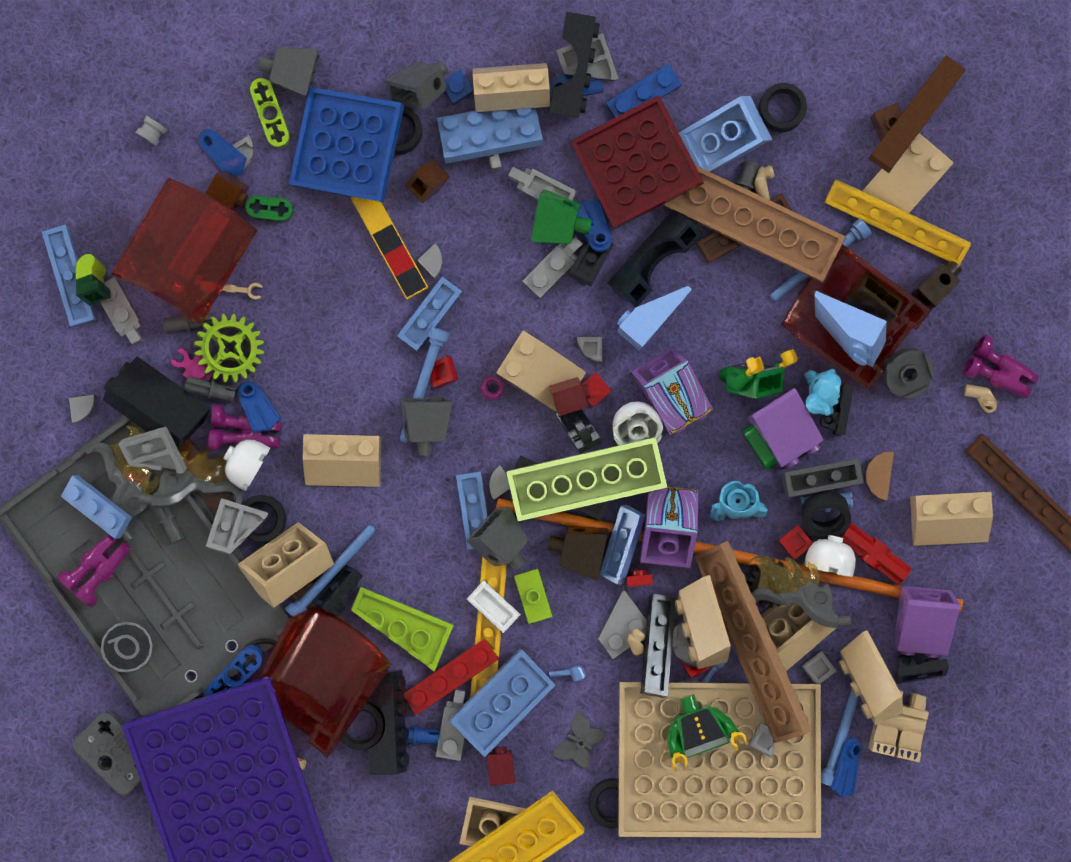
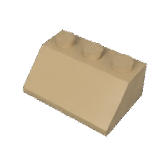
M547 63L473 69L476 112L550 107Z
M303 434L305 485L380 487L381 437Z
M991 492L910 496L913 546L989 541L993 520Z
M299 522L238 563L240 570L259 596L273 608L334 565L326 543Z
M708 575L679 590L678 600H675L678 615H683L685 622L682 623L684 637L689 638L691 647H688L690 659L692 662L696 661L698 669L726 663L731 648L711 577Z
M801 580L792 588V591L799 590L801 586L807 584ZM775 603L773 608H769L761 615L786 671L836 629L816 623L796 603L789 606L780 605L778 607Z
M866 630L840 651L841 661H838L843 674H849L852 680L849 684L855 697H861L864 703L861 705L865 717L867 719L871 718L873 723L877 725L903 713V697L869 632Z
M469 797L460 844L474 845L526 808Z

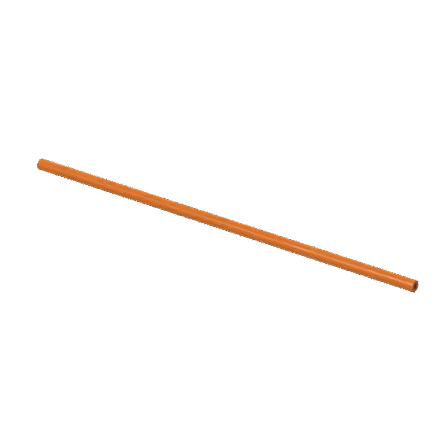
M498 498L496 509L509 507L513 514H516L513 501ZM557 512L534 518L566 526L608 528V535H612L615 523L565 512ZM641 529L638 538L639 542H642L643 529ZM696 541L693 553L700 554L716 545ZM733 549L739 564L754 567V563L757 561L761 564L762 559H766L767 562L771 560L770 557ZM775 559L776 563L779 561L783 562V566H787L789 573L794 576L900 598L901 586L857 576L839 575L833 572L813 569L802 564ZM956 598L960 603L959 612H961L963 607V600Z

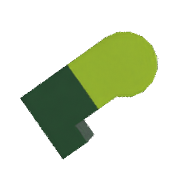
M91 254L81 256L76 263V296L89 306L111 298V291L104 285L103 279L106 267Z

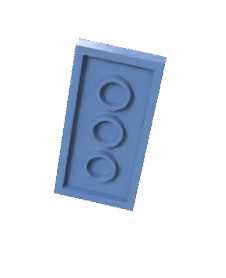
M536 108L476 112L475 110L437 118L445 164L543 145Z
M519 649L448 721L485 757L551 691L555 684L522 649Z

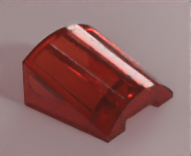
M167 178L156 191L111 274L132 286L137 285L180 309L179 313L202 324L257 230L238 214L213 198L183 183Z
M842 244L824 282L822 283L810 278L793 302L781 325L793 337L870 391L885 371L882 368L884 361L892 356L912 329L917 330L932 310ZM866 271H869L904 300L897 317L886 323V343L873 367L854 362L815 317L814 295L816 291L844 302L848 292Z
M311 607L287 621L259 679L270 676L284 718L310 737L308 743L326 757H329L392 664L381 650L357 629L325 611Z

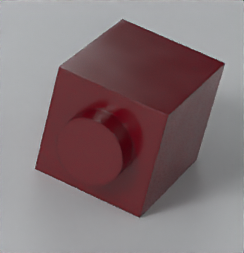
M578 377L549 386L559 416L588 407L586 399L590 398L586 383L581 385Z
M506 746L494 747L492 752L487 754L490 786L515 783L512 750H507Z

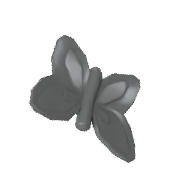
M576 712L571 721V729L575 736L569 733L567 738L571 741H563L558 744V748L554 751L553 756L560 760L574 759L579 766L587 768L590 760L588 750H593L592 744L599 743L605 738L606 734L598 728H590L589 721L585 715Z

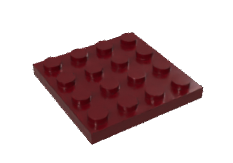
M659 95L570 141L614 230L704 184Z

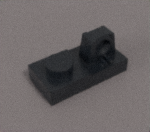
M600 237L596 239L598 242H604V241H605L604 239H602V238H600ZM586 241L569 272V277L576 279V282L583 286H592L612 250L613 243H611L608 250L597 252Z
M840 385V397L836 406L837 412H833L828 416H821L820 426L833 430L835 435L842 436L846 434L854 385Z
M582 409L561 416L558 415V412L555 413L557 420L579 454L602 442Z
M345 565L312 602L318 608L338 617L347 607L342 597L354 590L358 585V581L363 576L358 570Z
M898 655V668L896 669L895 680L896 684L946 676L949 669L947 659L928 658L923 663L917 665L913 655Z

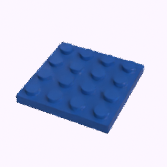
M309 87L289 185L384 203L405 105L400 102Z

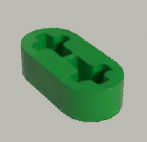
M252 196L245 205L247 213L252 218L258 220L286 222L291 219L294 213L292 204L283 198ZM256 201H260L261 206L268 207V209L259 210L258 214H255V211L251 209V205H256ZM281 204H284L285 208L289 209V211L280 217L277 211H272V208H280Z
M752 424L741 431L743 437L764 469L767 471L777 465L775 457L757 429Z

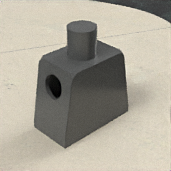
M278 47L274 59L261 56L258 70L271 73L269 81L272 86L307 100L309 87H313L320 54L315 49Z
M438 61L434 65L422 62L411 64L385 80L392 101L421 110L426 109L446 90L443 76L448 73V69L442 61Z
M446 397L399 398L405 438L410 442H417L418 455H432V442H443L446 439L452 401Z
M509 507L495 509L467 539L468 544L493 566L510 564L514 570H518L526 563V560L520 554V550L527 544V537Z

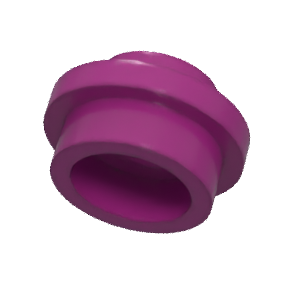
M492 375L486 377L481 382L480 390L486 399L494 401L503 396L505 384L500 377ZM492 383L498 387L495 393L488 391V386Z

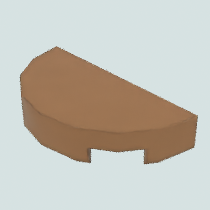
M882 452L876 455L867 464L864 473L865 484L868 486L869 491L876 498L884 501L888 499L894 452Z

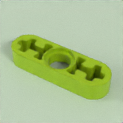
M258 78L252 82L250 92L265 135L271 146L277 149L284 148L290 142V133L273 86L267 79ZM259 85H263L264 88L268 87V90L265 91L268 99L267 102L263 101L260 93H256L259 90ZM268 107H273L277 110V116L273 120L264 118V111ZM276 124L281 134L285 133V136L282 137V142L279 143L276 139L272 140V137L275 136L272 126Z

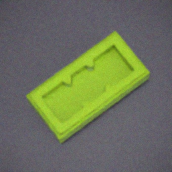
M535 569L515 575L514 578L528 624L552 617L539 570Z

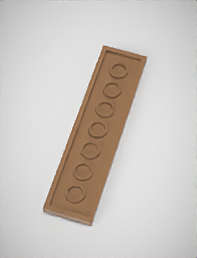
M698 166L696 168L704 184L661 205L669 210H676L690 220L822 283L846 236Z
M726 541L694 556L702 576L710 575L726 631L775 743L811 732L808 719L800 706L798 696L793 690L787 676V671L782 665L777 648L771 640L766 623L760 615L755 598L749 590L745 575L738 565L735 553L729 542Z

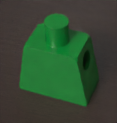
M543 189L539 195L531 241L570 244L574 239L575 232L589 235L592 220L578 217L581 206L579 203Z

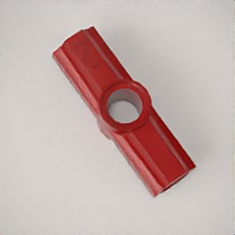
M853 523L839 536L844 538L843 543L849 545L859 555L858 558L861 561L867 562L869 567L880 571L895 584L900 585L909 575L912 568L892 554L891 549L874 537L871 538Z

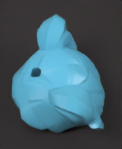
M834 369L821 373L812 370L807 371L804 374L805 380L809 385L806 408L813 414L828 416L834 412L833 406L838 403L841 379Z
M732 481L721 488L719 503L712 505L710 517L715 521L724 520L726 517L731 519H747L751 516L761 518L766 517L768 510L760 502L758 491L753 485H743L739 481Z

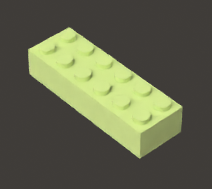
M656 437L506 472L517 521L667 488Z

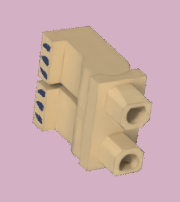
M911 693L909 705L903 704V713L877 725L874 724L868 748L872 752L893 757L895 755L898 758L920 763V749L929 714L925 710L926 696Z

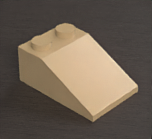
M919 133L890 173L881 169L863 189V192L910 213L954 162Z
M522 331L496 374L557 412L549 386L576 377L581 382L586 372L543 342Z

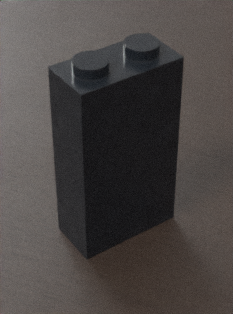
M138 356L131 363L126 362L121 367L119 375L116 378L111 377L104 386V390H106L103 398L104 402L146 432L167 427L178 451L206 421L210 411L209 406Z

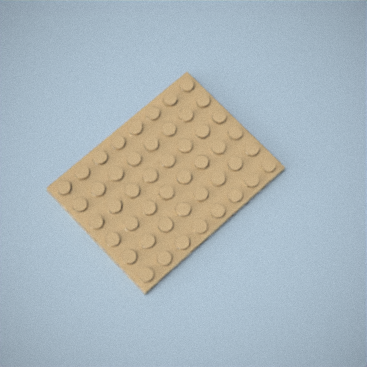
M619 682L618 836L821 838V684H791L798 696L800 706L808 719L811 732L777 743L774 741L775 749L772 758L749 745L746 746L742 740L736 742L739 751H735L731 739H729L730 743L687 758L686 770L683 763L677 762L676 771H673L667 737L670 724L674 722V716L685 713L680 698L694 694L699 707L710 705L712 708L720 709L731 718L739 732L746 736L748 744L760 723L769 729L750 684L669 682L668 697L659 698L640 694L641 682Z

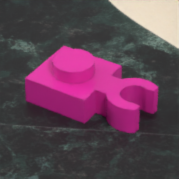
M179 348L178 352L183 354L184 360L178 363L172 359V365L178 368H186L183 376L186 378L192 377L210 382L214 371L205 374L204 371L207 365L198 366L199 361L203 358L195 356L192 360L186 350Z

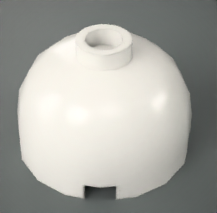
M635 401L623 405L616 412L612 424L614 440L618 445L656 437L658 443L662 437V420L656 409L645 402Z
M256 440L241 441L235 448L230 446L223 458L227 461L225 473L230 482L246 491L261 467L265 455L267 456L270 447Z
M828 535V539H819L810 546L804 565L825 572L853 577L856 558L852 548L843 543L844 538Z

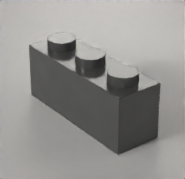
M859 458L780 473L785 498L864 483Z

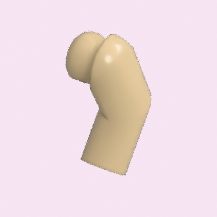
M770 165L767 167L761 166L757 171L754 181L756 194L770 200L767 179L774 178V170Z
M970 384L965 385L964 396L976 398L982 409L987 413H992L996 410L997 401L989 388Z
M634 629L632 634L628 635L627 640L632 653L636 657H642L644 655V646L641 641L645 639V634L638 629Z

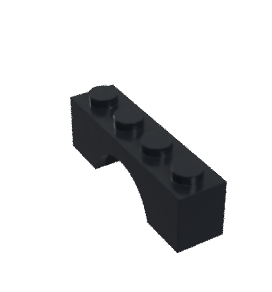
M566 12L562 38L574 48L577 54L578 65L576 73L570 81L562 86L553 88L549 113L579 118L580 113L585 114L587 99L582 98L584 88L589 89L591 74L587 73L588 63L593 64L596 50L591 48L592 38H598L600 23H595L596 17Z
M672 210L607 284L624 301L635 308L638 307L653 290L650 279L657 264L671 254L686 253L702 236V233L689 218L676 210Z
M375 670L364 673L366 699L377 704L385 718V731L382 739L375 746L368 749L369 775H397L406 772L409 765V755L406 752L408 730L405 727L407 705L404 702L406 681L403 676V670Z

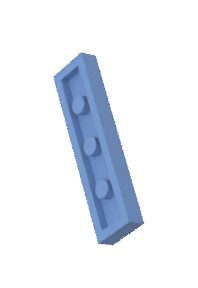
M65 224L43 231L42 235L70 327L73 328L96 321L92 305L89 306L76 296V263L78 258L68 226Z

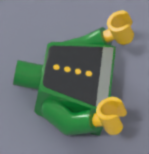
M794 349L780 354L783 362L777 361L773 366L763 365L760 356L756 359L752 357L747 359L746 363L722 368L720 380L726 382L727 392L751 398L781 393L783 374L786 371V367L796 363L798 358Z
M694 694L680 698L685 713L674 716V722L670 724L667 737L673 771H676L677 762L683 763L686 770L687 758L730 743L729 739H731L735 751H739L736 742L739 740L744 741L746 746L748 745L746 736L739 732L731 718L720 709L712 708L710 705L699 707Z

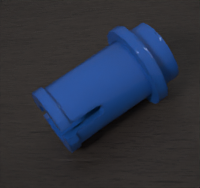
M414 725V728H409L408 743H413V746L416 743L438 745L439 729L417 728V725Z

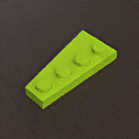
M360 587L351 611L435 672L454 624L364 587Z

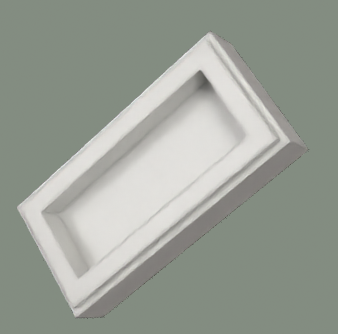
M484 580L467 598L475 608L503 633L521 615Z

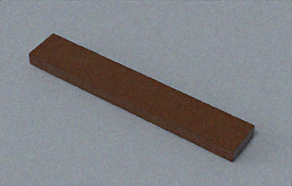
M946 55L868 159L890 173L966 69Z
M980 434L964 452L1071 553V517L984 434Z

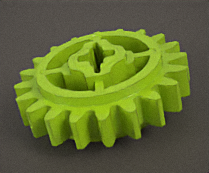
M222 314L221 322L212 317L211 323L213 326L207 323L203 324L206 333L198 331L197 336L202 341H195L194 345L200 347L201 350L196 351L194 356H202L203 359L199 361L198 366L207 365L204 371L205 374L214 371L213 380L222 375V381L226 383L228 376H231L232 381L236 383L238 374L245 380L247 378L246 370L254 373L255 368L252 364H261L256 355H263L264 351L257 349V347L261 346L264 341L255 339L261 332L251 331L254 326L253 322L245 326L244 316L237 322L235 314H232L230 320H227L226 315ZM233 329L238 331V333L229 337L224 334L222 335L219 330ZM211 338L215 341L218 349L213 359L209 352ZM245 338L249 345L247 358L241 350V343ZM224 343H225L226 345H229L230 343H232V344L234 345V347H233L232 350H233L235 353H232L231 351L228 352V353H225V352H224V349H225ZM225 360H232L240 366L226 368L220 366V364Z

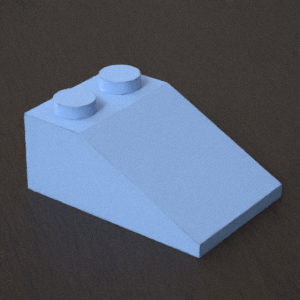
M740 96L679 132L694 164L709 172L772 141L751 96Z
M687 286L636 307L632 313L627 310L618 320L619 328L617 332L640 351L692 289Z
M816 291L814 295L815 317L854 362L873 367L886 343L887 321Z

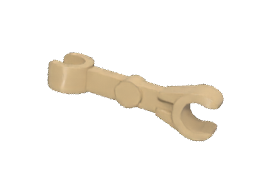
M201 280L199 283V289L202 292L246 293L253 300L262 298V296H253L251 293L254 287L263 288L258 283H252L248 288L236 287V285L225 286Z

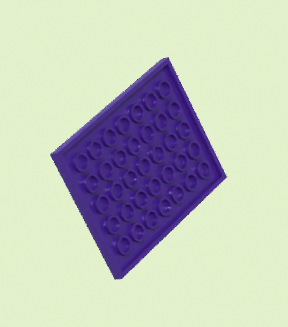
M270 676L122 723L123 732L169 862H333Z

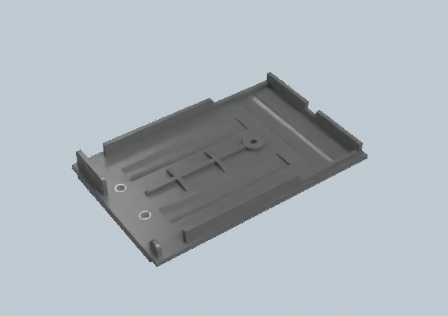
M122 416L55 468L46 472L1 505L0 522L142 716L205 697V692L210 682L247 644L262 638L280 642L298 628L280 604L273 608L256 592L238 566V563L246 559L238 547L230 555L205 548L215 516L196 491L190 493L180 503L169 507L172 514H176L175 520L183 536H185L183 540L170 545L162 526L158 525L159 520L153 508H150L151 505H147L141 513L132 517L127 528L133 538L126 542L131 547V550L113 573V578L106 582L101 581L96 588L97 604L93 608L81 601L74 593L88 581L95 569L89 571L82 578L74 591H70L58 580L57 576L60 572L75 570L81 565V558L84 552H89L99 541L108 535L106 531L63 499L61 495L72 475H79L112 501L116 491V484L109 481L102 454L97 451L86 454L85 449L98 442L107 443L114 450L116 457L115 465L124 475L126 466H129L118 444L122 439L146 433V431L127 417ZM135 467L152 472L147 494L153 495V493H156L159 489L161 475L166 468H162L160 471L148 467ZM119 538L114 546L109 549L108 553L110 555L124 543L123 539ZM123 622L136 623L145 628L152 641V652L149 660L142 668L131 673L116 672L109 668L102 659L101 654L102 638L107 630ZM230 641L236 643L237 647L235 650L228 648ZM271 644L257 645L262 649L263 653L274 647ZM256 654L248 655L243 665L246 667L251 660H255ZM230 669L228 676L232 678L238 673V670ZM190 671L195 672V680H190L188 678V673Z

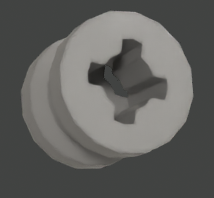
M146 116L143 120V126L138 128L135 133L154 146H157L159 137L165 134L167 129Z

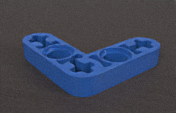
M257 645L246 646L210 682L205 695L213 694L214 690H217L223 682L226 684L223 690L242 685L260 667L264 659L262 649ZM256 654V659L251 660L245 668L243 663L248 655ZM230 669L239 670L241 679L236 681L230 679L228 671Z

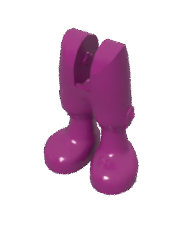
M986 334L983 335L971 352L974 356L967 360L963 369V375L968 378H973L976 375L986 377L994 388H1001L1028 399L1032 389L1019 382V379L1035 384L1039 376L1028 367L1016 361L1012 355L1002 354L1000 356L992 349L993 339ZM980 359L994 364L998 370L986 366Z
M213 405L212 427L235 428L242 430V432L227 433L211 429L208 450L217 451L223 445H237L244 440H256L270 448H279V438L261 436V431L253 433L245 414L239 418L232 417L225 413L221 405ZM277 422L267 432H281L282 423Z
M109 534L89 552H84L81 558V565L70 572L62 571L57 576L58 580L66 588L74 591L82 578L89 571L95 569L88 581L74 593L75 596L92 608L97 604L95 591L101 581L106 582L113 578V573L131 550V547L124 542L110 555L108 553L109 549L114 546L119 538L114 539Z

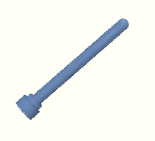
M859 218L851 225L852 228L849 229V233L846 235L838 253L855 240H865L872 234L862 219ZM801 272L796 273L770 294V299L778 301L809 276Z
M431 326L428 334L431 344L413 398L424 397L440 346H443L444 342L448 341L450 332ZM402 429L400 441L407 443L408 440L405 438L404 429Z
M368 525L336 559L334 565L325 571L299 601L296 599L294 603L290 602L285 610L300 622L306 616L305 612L308 610L306 607L375 533V527Z
M852 689L826 768L823 767L821 772V783L832 786L842 747L846 741L860 696L855 697Z

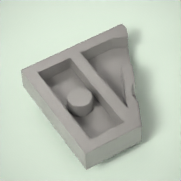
M601 33L598 35V38H592L591 48L596 50L593 64L588 63L587 73H590L592 78L617 80L619 79L604 35ZM572 45L556 50L564 74L574 75L577 70L578 59Z
M167 427L122 439L118 444L129 466L148 467L160 471L162 468L175 469L176 473L180 474L184 473L187 469Z
M221 498L205 548L230 555L267 518L268 513Z
M625 590L621 592L598 637L612 659L630 647L627 638L634 629H638L646 635L647 620Z

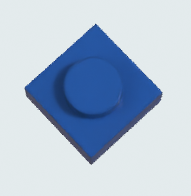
M461 70L445 79V93L453 105L474 93L473 88Z

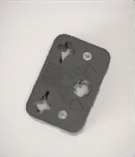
M105 711L99 714L74 740L73 749L117 793L126 795L134 790L141 783L121 726L125 721L115 711ZM109 720L111 722L110 729L105 730L103 727L106 725L105 722ZM110 757L112 765L106 766L104 764L105 758Z

